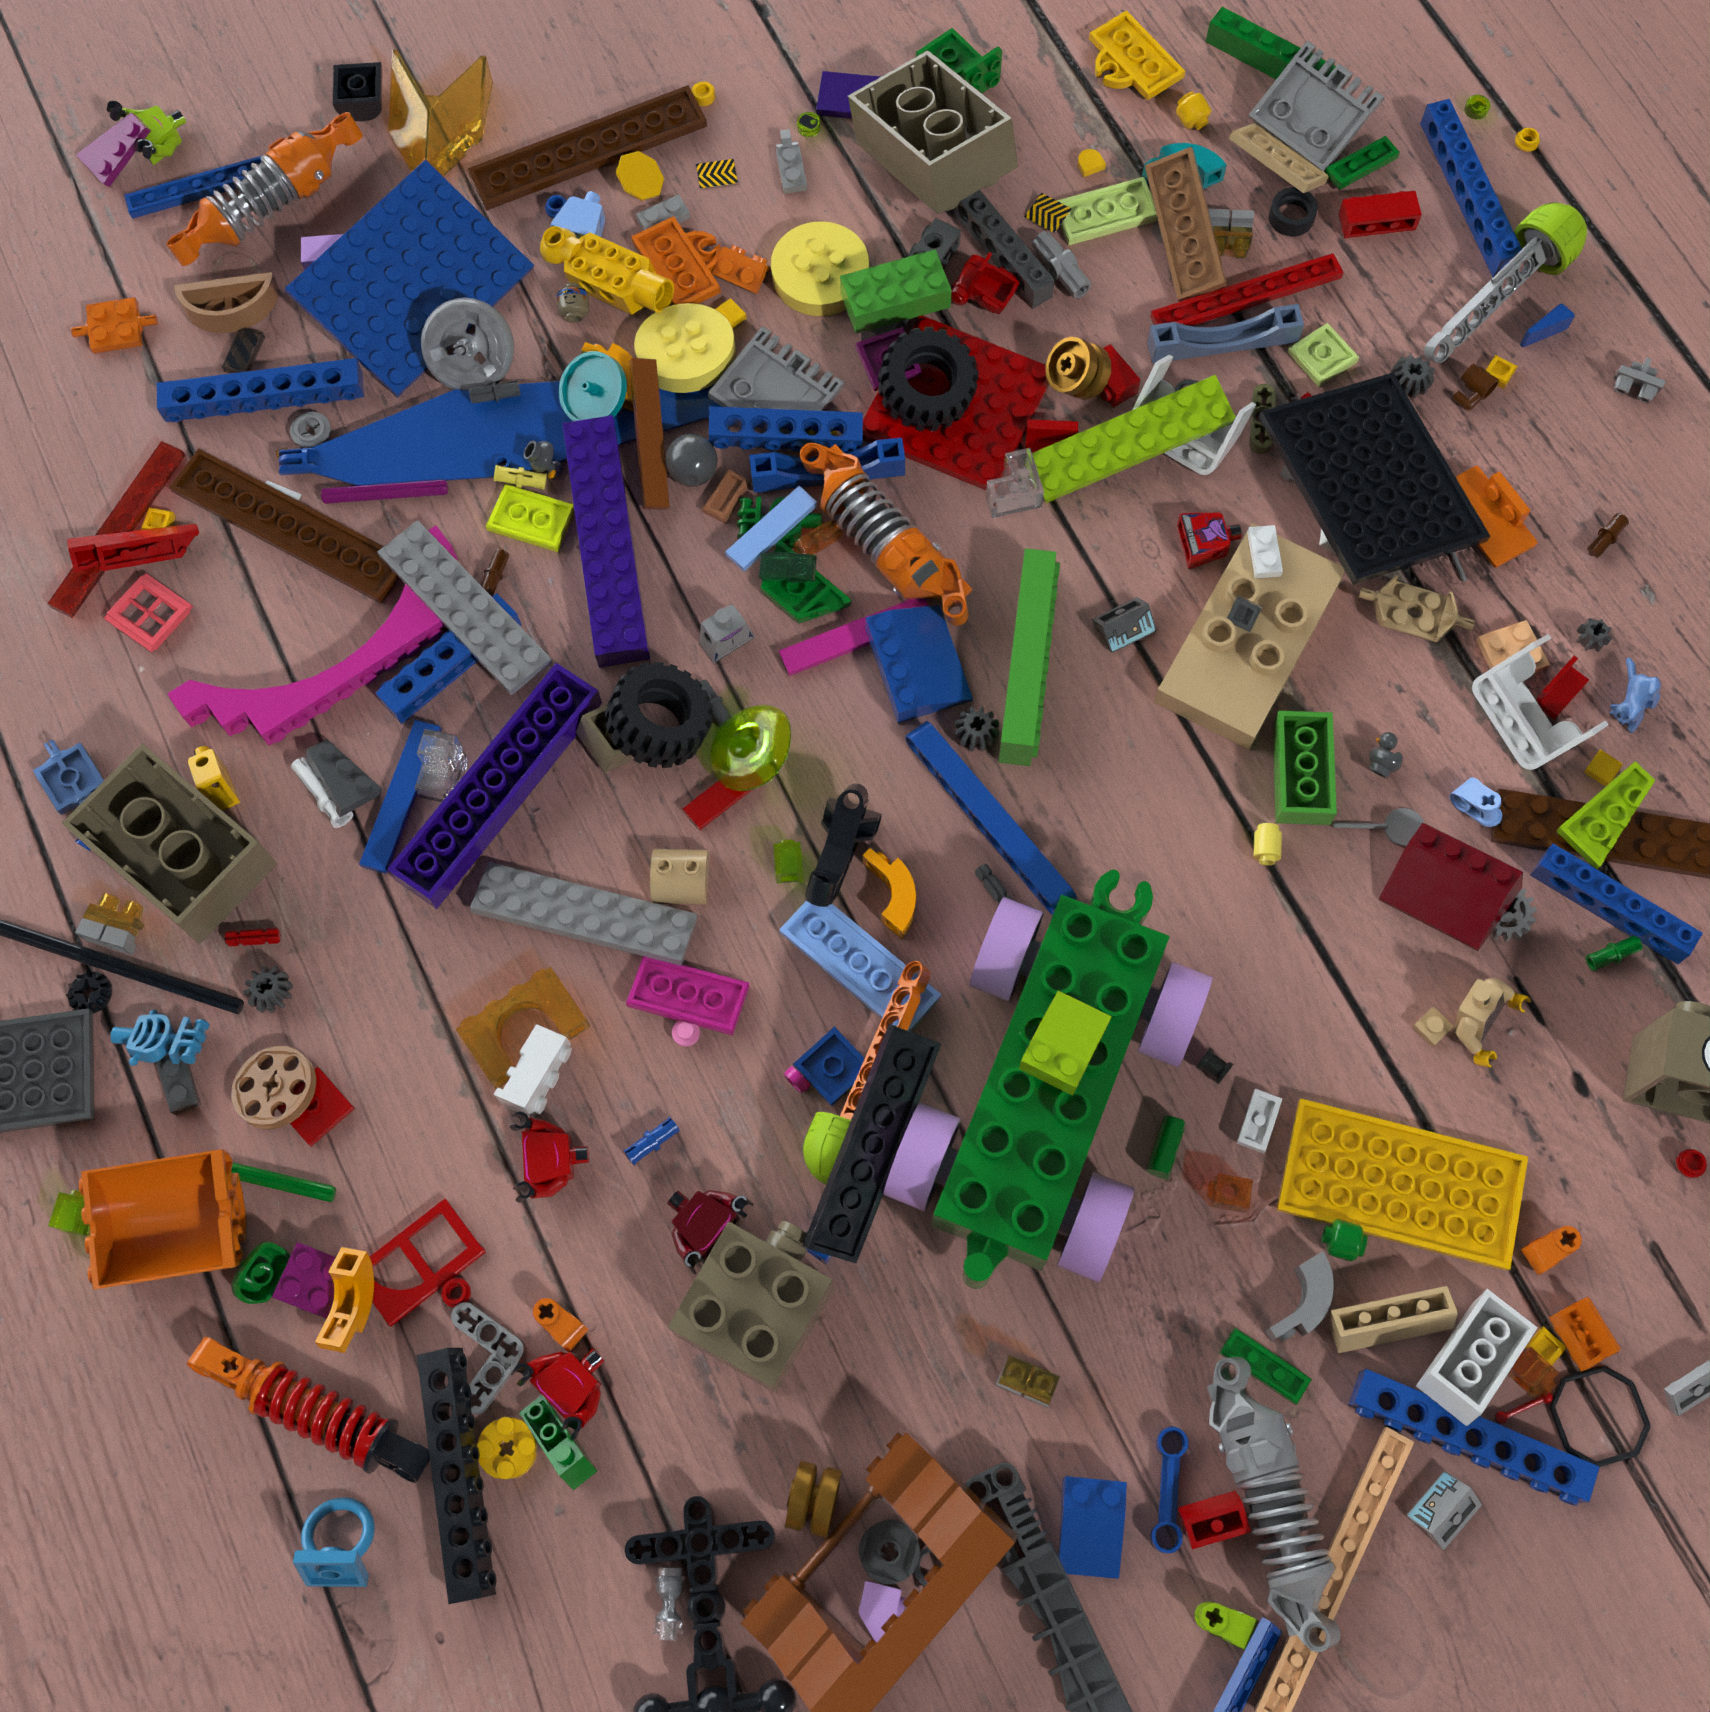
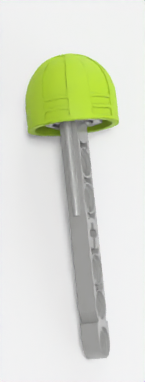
M1556 202L1544 204L1533 210L1514 230L1522 250L1443 326L1441 332H1437L1428 341L1424 349L1425 358L1436 363L1445 361L1454 352L1453 348L1460 346L1536 270L1548 275L1561 274L1580 255L1586 241L1587 226L1579 211L1570 205ZM1524 261V267L1519 273L1521 263ZM1507 278V284L1505 288L1502 289L1503 282ZM1473 311V318L1470 322H1468L1469 316ZM1456 328V335L1451 339L1452 332ZM1439 345L1440 348L1438 354L1434 357V351L1436 347Z

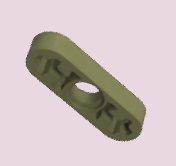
M1260 384L1255 387L1251 397V402L1255 403L1256 406L1250 415L1249 447L1257 454H1265L1271 449L1273 442L1263 424L1256 420V416L1260 415L1263 410L1275 407L1276 392L1272 386ZM1260 394H1265V398H1267L1265 406H1261L1262 397ZM1260 432H1264V444H1260L1258 440Z

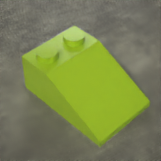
M1057 991L1021 1060L1019 1069L1073 1096L1111 1020V1016Z

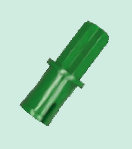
M1631 936L1615 944L1610 942L1605 948L1587 954L1585 957L1586 963L1592 971H1597V969L1611 963H1620L1623 958L1641 951L1643 946L1640 938L1636 936Z

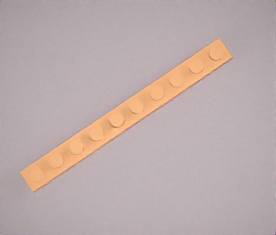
M1384 1427L1328 1548L1330 1552L1327 1556L1332 1557L1331 1561L1334 1562L1336 1570L1322 1593L1318 1609L1332 1620L1336 1616L1414 1444V1441L1388 1427ZM1318 1627L1317 1635L1324 1642L1326 1634ZM1288 1635L1254 1711L1292 1712L1319 1652L1311 1651L1297 1635L1291 1637Z

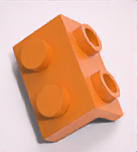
M732 245L731 249L723 246L712 274L758 294L766 272H771V267L766 265L767 260L755 254L753 258L745 256L746 250Z
M1585 1297L1548 1317L1553 1324L1555 1332L1561 1337L1570 1352L1572 1360L1578 1365L1581 1372L1621 1350L1589 1297Z

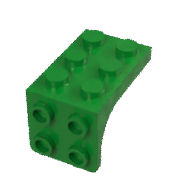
M953 28L916 51V57L926 51L931 52L980 93L985 92L989 88H994L1000 82L1002 49L997 46L984 56H981Z

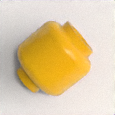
M1192 91L1179 99L1176 114L1186 129L1196 128V130H1200L1209 123L1208 118L1211 115L1212 109L1201 93H1194Z

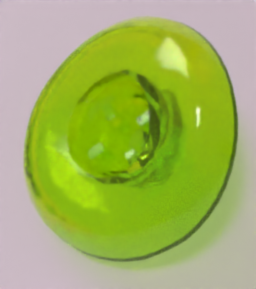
M760 704L748 707L731 717L720 728L711 746L710 764L716 778L726 787L738 791L752 790L768 783L779 772L789 752L791 727L786 714L781 709L772 705Z

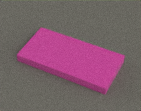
M643 956L627 998L626 1006L733 1036L750 983L683 964L680 966Z

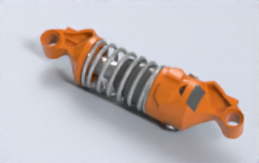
M350 112L336 116L322 130L311 132L296 130L287 138H279L268 146L269 151L261 156V163L259 165L252 163V170L249 172L242 170L244 179L240 181L237 177H233V182L240 194L239 196L235 194L229 185L223 184L224 190L232 199L229 203L218 191H214V196L222 207L212 197L206 196V198L199 201V209L194 212L187 229L171 236L166 243L181 266L193 263L199 257V249L204 243L218 242L236 247L242 240H245L244 230L254 233V223L258 226H264L263 216L267 219H273V211L282 212L284 204L292 206V200L298 201V199L303 197L309 198L319 191V185L331 177L332 159L336 146L340 144L350 146L363 137L362 131ZM252 211L257 214L259 221L250 214ZM244 217L248 221L250 228L241 221Z
M816 443L804 445L800 450V458L806 471L810 474L824 475V487L820 502L821 509L832 520H839V528H847L846 535L848 537H855V545H863L862 553L871 554V562L875 563L876 568L894 586L893 591L897 595H902L907 600L917 598L941 599L947 621L954 626L964 624L969 617L966 596L973 590L961 577L955 560L946 558L940 552L941 547L937 543H931L915 525H910V519L902 516V511L899 508H894L893 502L885 498L883 491L877 490V485L874 482H869V476L863 471L857 457L844 453L836 444L831 448ZM812 456H819L817 460L813 462L808 461V459ZM869 486H871L873 491L867 493ZM877 494L880 495L881 499L875 501ZM872 496L871 500L868 502L866 498ZM851 513L854 518L847 524H842L845 517ZM856 524L855 532L851 533V529ZM958 606L962 608L959 614L949 613L953 607Z

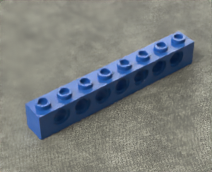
M1446 99L1427 104L1420 125L1492 277H1494L1522 248L1451 100Z
M357 358L156 383L157 409L165 422L204 419L219 415L228 416L243 412L253 413L266 409L277 410L290 406L302 407L306 404L314 403L326 404L331 401L354 400L364 397L363 371Z
M1368 1369L1359 1371L1348 1404L1356 1408V1414L1371 1420L1374 1416L1385 1421L1384 1426L1401 1432L1403 1428L1413 1432V1438L1427 1444H1431V1441L1443 1445L1442 1450L1449 1454L1460 1456V1453L1472 1457L1471 1462L1477 1466L1489 1469L1491 1465L1500 1469V1475L1514 1481H1518L1519 1478L1530 1482V1488L1539 1492L1548 1493V1490L1559 1494V1500L1567 1504L1577 1506L1578 1503L1590 1502L1599 1466L1480 1416L1466 1426L1427 1394ZM1380 1394H1385L1390 1398L1391 1407L1389 1410H1384L1379 1405L1378 1399ZM1410 1406H1414L1419 1411L1420 1417L1418 1422H1413L1409 1419L1407 1411ZM1439 1418L1444 1419L1448 1424V1432L1445 1435L1437 1429L1436 1423ZM1468 1430H1471L1477 1436L1475 1447L1470 1446L1466 1441ZM1498 1442L1503 1444L1506 1449L1504 1459L1499 1458L1495 1453V1446ZM1527 1455H1530L1535 1461V1469L1532 1472L1524 1464V1459ZM1556 1467L1564 1472L1565 1479L1562 1484L1558 1483L1554 1478Z

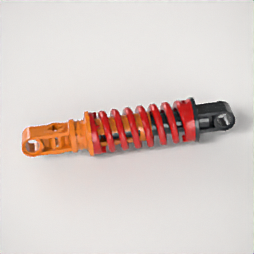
M204 1337L186 1363L194 1372L204 1377H209L234 1390L237 1398L250 1401L249 1412L251 1414H256L260 1417H270L272 1423L276 1425L283 1424L284 1428L289 1432L297 1431L298 1435L303 1439L311 1438L312 1443L317 1446L325 1444L327 1451L331 1453L339 1451L340 1457L344 1460L353 1458L354 1464L368 1474L374 1472L381 1465L395 1472L403 1479L417 1483L430 1461L429 1450L426 1447L396 1434L399 1425L398 1420L394 1418L383 1419L380 1413L375 1411L369 1415L366 1421H363L367 1413L365 1405H358L350 1414L353 1407L351 1398L347 1397L338 1403L339 1393L335 1390L324 1396L325 1386L320 1383L311 1389L312 1380L308 1376L303 1377L297 1382V1371L288 1370L285 1363L281 1361H276L268 1367L264 1361L258 1358L252 1361L224 1347L219 1342L209 1337Z

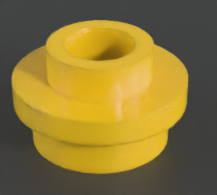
M1524 128L1515 137V145L1525 152L1534 151L1540 143L1539 133L1533 128Z

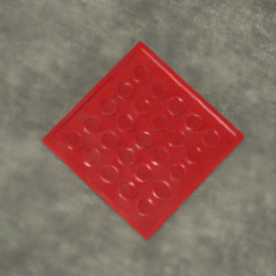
M919 316L912 329L920 328V331H924L925 327H933V331L937 332L943 329L951 337L955 334L960 338L959 343L961 345L966 344L970 348L969 356L973 355L977 362L975 369L978 370L979 375L976 382L977 389L972 401L963 416L957 422L953 421L951 426L944 429L940 425L938 431L932 432L929 431V428L925 427L923 431L915 430L916 426L910 424L909 427L902 425L903 420L899 417L895 420L890 415L891 409H885L882 404L883 397L879 396V392H877L863 418V440L873 443L876 440L902 437L906 458L994 494L1026 432L1027 419L1032 420L1049 387L1046 378V365L933 319ZM919 363L922 371L921 375L907 380L916 391L928 396L942 395L950 390V383L945 373L931 364Z

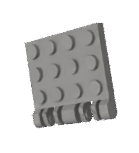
M1307 41L1250 112L1249 118L1325 172L1326 168L1335 161L1371 114L1377 110L1385 97L1378 91H1375L1369 98L1373 92L1371 86H1367L1357 99L1352 97L1351 95L1358 89L1362 80L1358 77L1354 78L1344 91L1343 89L1351 80L1353 73L1341 64H1338L1330 75L1325 77L1334 66L1335 60L1329 58L1319 71L1314 69L1324 52L1320 49L1316 50V46Z
M763 326L708 392V397L722 407L824 411L830 402L841 392L845 382L835 377L829 384L833 377V374L829 371L823 375L818 383L814 381L813 378L818 374L821 365L814 363L804 374L812 359L796 349L788 360L785 361L793 346L787 343L778 354H775L772 351L777 347L780 337L775 334L771 337L772 332ZM763 428L755 429L759 433H764L766 431ZM788 429L780 430V432L783 434L791 433V431ZM784 449L788 453L792 452L791 449Z

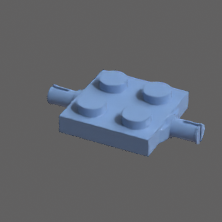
M49 740L50 745L46 742L44 747L51 757L43 765L34 769L33 772L57 812L63 815L72 808L79 806L105 780L81 742L67 750L60 751L56 742Z

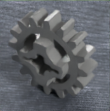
M1525 888L1518 893L1511 903L1510 909L1507 911L1508 913L1502 916L1493 929L1494 940L1500 935L1503 936L1504 942H1508L1512 936L1515 940H1518L1522 933L1527 934L1530 931L1531 927L1529 925L1536 921V918L1531 915L1537 911V908L1530 907L1529 904L1534 899L1533 897L1526 898L1524 896L1527 891Z

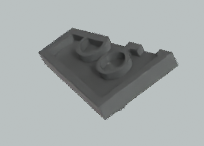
M328 739L306 750L305 758L317 779L323 782L326 788V795L336 805V812L339 817L380 796L382 788Z

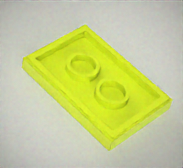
M505 484L486 524V529L496 534L558 552L575 515L574 504Z

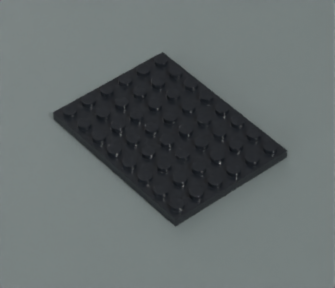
M1393 372L1261 411L1259 419L1353 585L1487 542L1490 538L1489 532Z

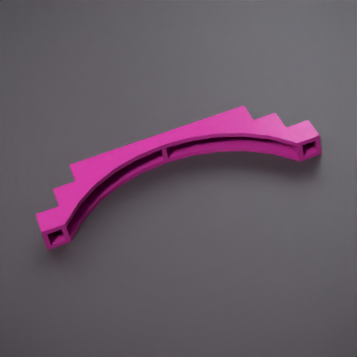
M437 525L429 529L428 531L458 560L453 547ZM405 584L400 599L385 623L375 634L342 662L313 677L284 686L261 689L222 688L188 680L167 693V695L191 728L202 724L209 716L214 714L229 736L244 731L249 724L253 723L269 746L272 743L283 740L294 729L305 726L316 715L327 712L333 704L341 699L349 698L355 690L363 685L372 683L380 674L394 669L402 660L416 655L427 644L438 641L447 630L434 613Z

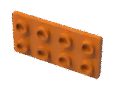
M1476 465L1455 476L1490 534L1487 542L1477 546L1494 568H1498L1537 545L1538 541L1524 525V521L1531 510L1500 471L1491 475L1490 479H1488L1481 468Z

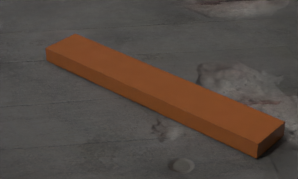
M631 358L629 363L642 508L667 510L670 505L656 359Z

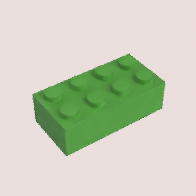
M936 249L840 276L841 296L856 334L951 307V287Z
M1278 711L1273 721L1275 823L1330 825L1337 814L1333 712Z

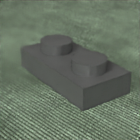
M170 1056L156 1062L170 1113L175 1115L201 1105L189 1064L184 1063L181 1059L179 1064H173Z

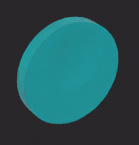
M598 351L585 352L575 357L565 368L559 384L561 406L566 415L573 421L613 415L614 418L620 411L627 392V380L621 365L613 357Z

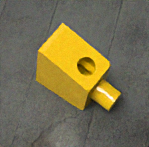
M208 746L196 748L194 750L195 756L188 759V764L197 790L222 811L241 803L229 773L215 751ZM218 782L220 787L215 788L211 785Z

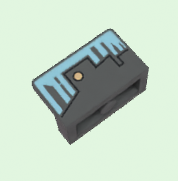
M1138 597L1092 619L1094 628L1104 634L1108 649L1111 652H1115L1156 632L1149 603Z

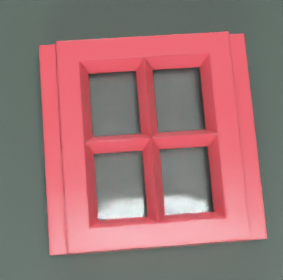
M145 573L106 613L107 615L104 619L152 653L160 647L189 615L193 606Z

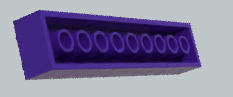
M613 415L562 423L594 653L598 666L601 668L651 660L617 430Z
M555 663L387 870L393 879L432 907L438 909L577 736L576 730L582 716L601 706L602 700L599 691L558 663Z

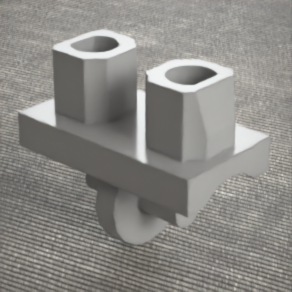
M1646 357L1643 364L1633 361L1631 367L1620 366L1614 375L1616 381L1613 391L1627 395L1632 385L1637 386L1641 389L1636 399L1649 404L1654 396L1663 388L1666 381L1655 377L1658 369L1650 367L1652 359Z

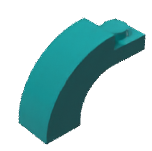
M1174 143L1161 147L1158 158H1152L1144 163L1142 177H1145L1149 185L1145 165L1189 147H1192L1194 150L1203 189L1223 181L1227 164L1219 155L1203 146L1192 143Z

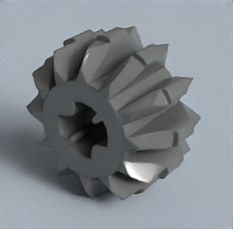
M1410 353L1406 358L1401 357L1397 361L1391 373H1394L1406 395L1411 394L1415 399L1418 394L1424 395L1432 386L1435 368L1429 367L1430 360L1422 361L1421 355L1414 358Z
M971 706L969 714L962 711L960 719L955 721V727L957 728L955 737L961 739L960 745L962 747L970 744L971 752L974 751L975 746H979V749L983 752L985 744L992 747L995 742L994 738L999 737L1000 731L997 729L999 727V720L993 719V711L985 714L983 706L980 707L979 711H975Z
M262 966L260 974L252 971L253 980H245V984L250 987L243 991L244 995L249 998L248 1004L251 1007H256L261 1013H264L266 1009L270 1013H275L276 1005L285 1008L283 1000L292 999V995L287 992L293 988V984L287 981L289 975L286 972L280 973V969L276 966H273L271 970L267 966Z

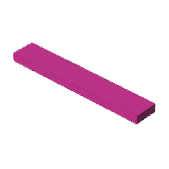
M925 598L909 599L868 616L894 609L928 606ZM866 617L779 650L780 658L788 675L792 676L870 645L865 630Z

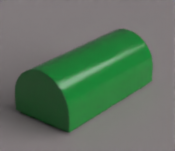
M1172 1116L1163 1117L1146 1169L1149 1174L1164 1180L1169 1179L1185 1130L1183 1119Z

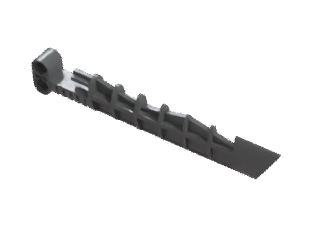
M1002 1462L971 1477L965 1485L969 1488L975 1481L982 1482L986 1486L987 1492L981 1500L986 1503L998 1497L1012 1529L1018 1534L1017 1539L1025 1555L1019 1557L1013 1545L1001 1559L1003 1567L1000 1568L1002 1575L1006 1574L1024 1597L1016 1602L1017 1607L1028 1603L1046 1626V1629L1033 1635L1032 1639L1037 1641L1048 1635L1051 1637L1057 1666L1050 1669L1048 1673L1050 1676L1057 1673L1060 1674L1067 1703L1064 1706L1066 1711L1133 1712L1052 1542H1046L1044 1535L1047 1534L1046 1530H1040L1039 1524L1042 1521L1041 1519L1036 1521L1033 1514L1037 1511L1036 1509L1031 1510L1028 1503L1032 1500L1031 1498H1025L1023 1492L1026 1491V1488L1015 1466L1011 1463ZM1004 1467L1009 1468L1014 1475L1013 1482L1006 1486L1001 1485L996 1478L997 1471Z

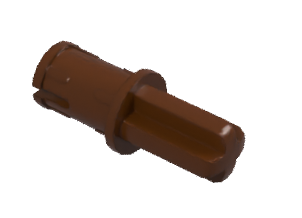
M1616 513L1605 527L1599 529L1597 537L1587 547L1588 554L1596 558L1600 557L1610 544H1614L1618 540L1617 536L1629 524L1628 518L1624 514Z
M500 548L494 552L489 567L484 569L485 575L480 584L492 597L499 581L504 578L502 573L509 559V553Z

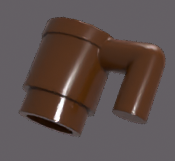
M1472 364L1466 369L1460 380L1474 394L1467 398L1460 391H1457L1452 399L1465 410H1472L1481 400H1485L1499 384V379L1491 375L1484 368Z

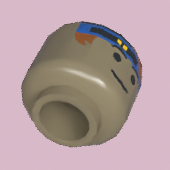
M577 283L565 284V287L557 292L558 314L567 322L583 321L584 317L589 314L588 292L584 288L579 287Z

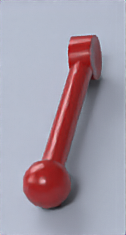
M1545 1391L1541 1394V1397L1507 1412H1497L1494 1415V1419L1499 1424L1506 1423L1511 1416L1543 1402L1547 1404L1552 1402L1553 1396L1550 1392Z

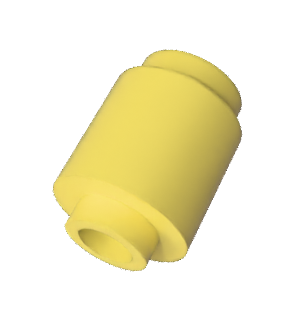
M1262 823L1257 826V830L1254 832L1253 858L1259 861L1261 865H1274L1276 861L1281 859L1282 832L1279 831V825Z

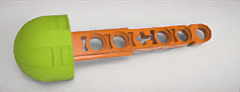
M912 961L905 966L897 983L899 986L893 992L840 1116L827 1112H817L806 1134L803 1145L805 1163L811 1174L825 1185L888 1024L892 1025L894 1021L899 1019L897 1027L908 1031L920 1003V993H924L929 982L930 971L919 961ZM918 970H921L919 976L915 980H912V976L914 975V973ZM910 995L909 1000L904 1005H901L903 998Z

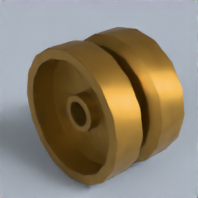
M1072 336L1059 341L1049 353L1046 362V378L1049 385L1055 391L1083 400L1094 398L1101 393L1107 385L1111 374V360L1106 350L1099 345Z
M800 1460L787 1501L788 1511L785 1528L801 1531L805 1527L808 1513L812 1514L811 1534L827 1538L838 1496L842 1470L826 1467L823 1470L818 1485L815 1484L818 1471L816 1464Z

